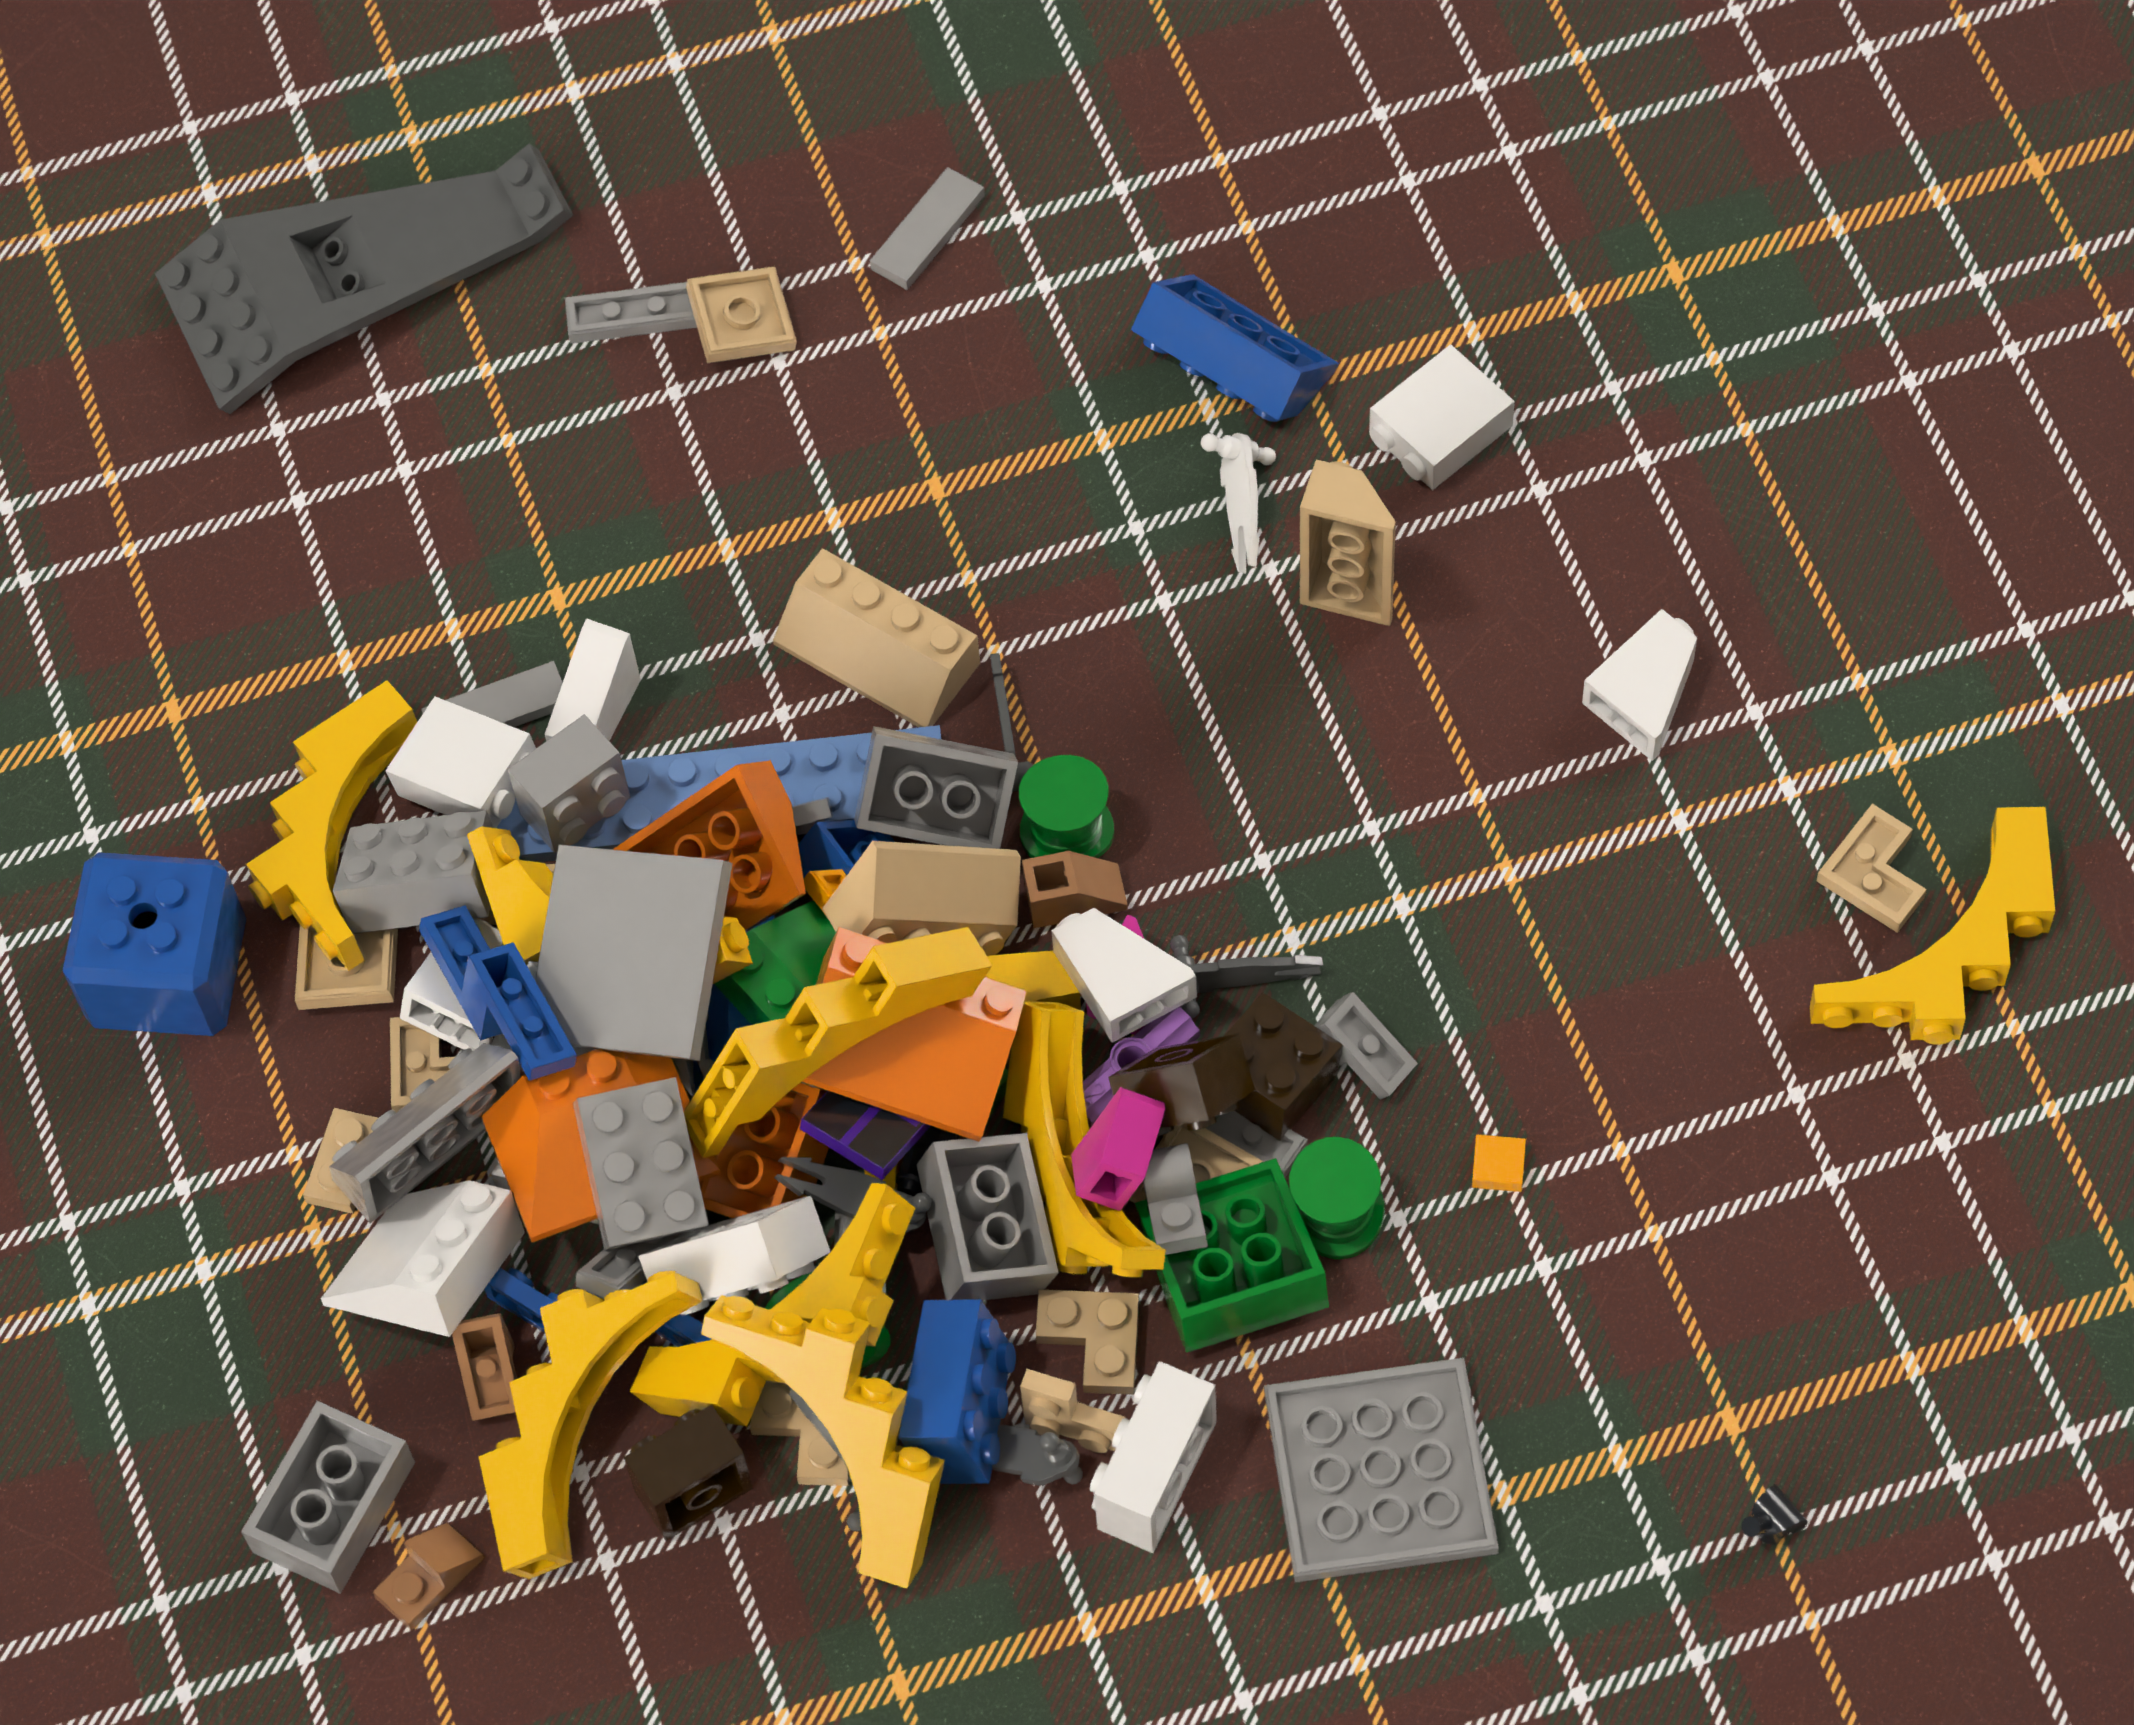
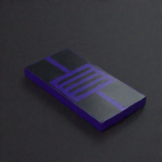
M827 1091L801 1119L800 1130L883 1180L931 1125Z

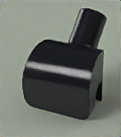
M1774 1484L1756 1500L1751 1516L1743 1519L1741 1528L1743 1533L1749 1537L1757 1536L1764 1543L1776 1545L1787 1534H1795L1804 1529L1808 1521L1780 1488Z

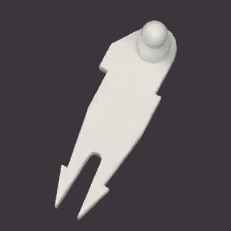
M1211 433L1206 434L1201 439L1202 448L1208 452L1217 451L1223 457L1220 478L1221 487H1225L1227 514L1233 542L1231 552L1238 572L1246 574V555L1248 565L1256 567L1260 537H1257L1258 489L1256 469H1253V462L1256 460L1264 465H1271L1276 460V453L1270 447H1258V444L1251 441L1249 436L1245 434L1235 433L1232 436L1225 435L1223 438H1218Z

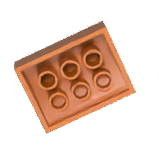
M771 760L735 765L612 849L717 859L733 863L724 916L738 918L739 924L745 929L746 933L806 894L792 803Z
M838 927L823 958L816 985L853 977L871 948L886 943ZM985 977L971 997L930 1008L873 1034L830 1060L802 1082L980 1142L1017 1031L1026 991Z

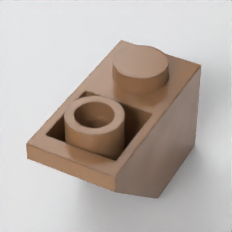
M1072 851L1022 860L1024 888L1033 928L1059 924L1061 920L1071 914H1083L1092 908L1099 910L1103 914L1128 910L1118 863Z

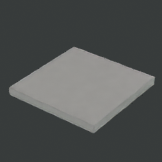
M558 845L535 981L572 1046L700 1061L733 863L717 859Z
M1464 1358L1264 1385L1265 1402L1295 1582L1498 1554L1497 1536Z

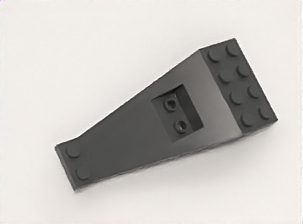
M528 144L496 171L220 219L159 269L155 275L218 408L231 414L297 360L540 243L570 219L573 214L539 149Z

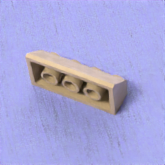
M1316 460L1300 505V604L1390 626L1393 616L1396 521L1363 471L1353 469L1350 465L1343 462L1335 461L1329 463Z
M823 548L796 581L773 638L775 646L917 727L933 726L980 664L978 637L976 634Z
M872 841L822 909L835 931H837L838 927L885 943L969 927L977 942L985 951L986 956L996 955L1002 950L1004 942L1018 924L1021 856L1017 850Z

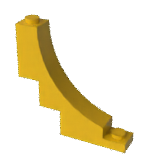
M481 826L468 833L467 837L503 944L506 945L514 942L526 965H528L529 961L539 962L553 874L545 863L519 859L520 849L510 830ZM726 916L723 918L712 984L753 963L748 950L749 939L745 929L739 924L738 918Z
M969 927L873 946L853 977L804 987L785 1018L736 1028L684 1111L688 1133L702 1158L719 1154L737 1125L760 1120L800 1082L862 1040L930 1008L971 997L991 969L992 964Z

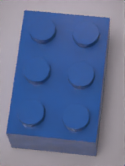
M981 1299L923 1301L899 1439L905 1447H918L927 1451L930 1456L945 1460L940 1484H989L992 1464H997L1000 1457V1441L997 1431L1001 1418H1005L1008 1411L1006 1385L1008 1373H1012L1015 1368L1016 1352L1014 1345L1008 1341L1000 1329L998 1321L992 1317Z

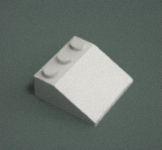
M468 1180L406 1194L384 1213L322 1296L323 1306L450 1337L525 1233L511 1190Z

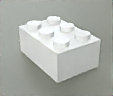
M810 1195L714 1223L703 1229L687 1232L639 1255V1259L646 1279L658 1272L675 1271L699 1283L703 1302L680 1313L682 1316L708 1307L710 1301L718 1300L721 1295L745 1297L749 1295V1290L758 1288L760 1293H765L780 1288L789 1283L788 1279L814 1271L813 1261L829 1254L831 1251Z
M1160 1361L1152 1377L1145 1374L1140 1380L1133 1402L1138 1405L1130 1420L1123 1418L1119 1423L1112 1440V1447L1116 1448L1109 1464L1102 1462L1098 1466L1090 1485V1491L1094 1492L1092 1509L1096 1510L1097 1529L1151 1553H1154L1217 1422L1215 1384Z

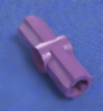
M1181 1007L1146 1024L1133 1037L1123 1038L1118 1041L1111 1049L1110 1058L1083 1081L1089 1129L1114 1097L1108 1079L1109 1076L1119 1071L1125 1064L1134 1062L1155 1048L1193 1042L1200 1037V1030Z

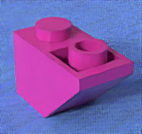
M1122 1087L1119 1088L1071 1154L1076 1196L1121 1211L1146 1176L1165 1112L1163 1102Z

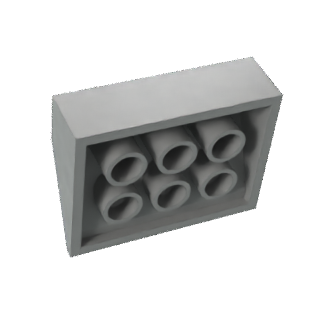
M483 1043L474 1051L471 1048L463 1050L449 1063L448 1068L450 1070L437 1081L428 1079L420 1084L410 1095L411 1102L397 1113L394 1110L387 1111L374 1122L371 1127L373 1131L361 1142L351 1141L337 1151L332 1158L334 1163L329 1166L332 1180L369 1223H372L486 1131L481 1116L521 1078L519 1060L512 1050Z

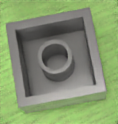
M585 714L507 769L520 815L554 853L558 851V845H573L584 837L591 826L604 817L608 818L618 813L626 801L631 798L619 751Z

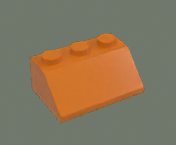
M799 1083L760 1120L737 1125L721 1152L714 1155L720 1169V1175L699 1182L705 1209L735 1218L807 1197L805 1194L799 1197L774 1177L780 1174L817 1184V1178L783 1164L778 1160L781 1157L812 1158V1163L823 1165L829 1147L800 1130V1125L804 1115L826 1091Z

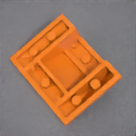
M595 1049L578 1055L575 1067L530 1081L526 1074L523 1075L481 1116L532 1243L598 1219L573 1102L577 1098L676 1077L683 1111H685L690 1100L672 1058ZM689 1135L699 1182L720 1175V1169L714 1155L702 1158Z

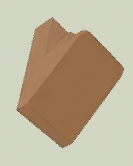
M501 1313L461 1321L452 1333L472 1421L516 1412L509 1382L517 1379L512 1359L515 1345Z
M448 1523L406 1540L404 1545L409 1556L373 1591L375 1598L411 1631L484 1559L483 1554Z

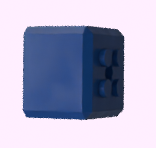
M98 852L84 862L63 973L85 1018L94 1028L214 1036L227 1026L246 924L245 913L228 872L218 860ZM150 911L157 914L155 923L148 928L138 929L132 926L135 917L142 912Z

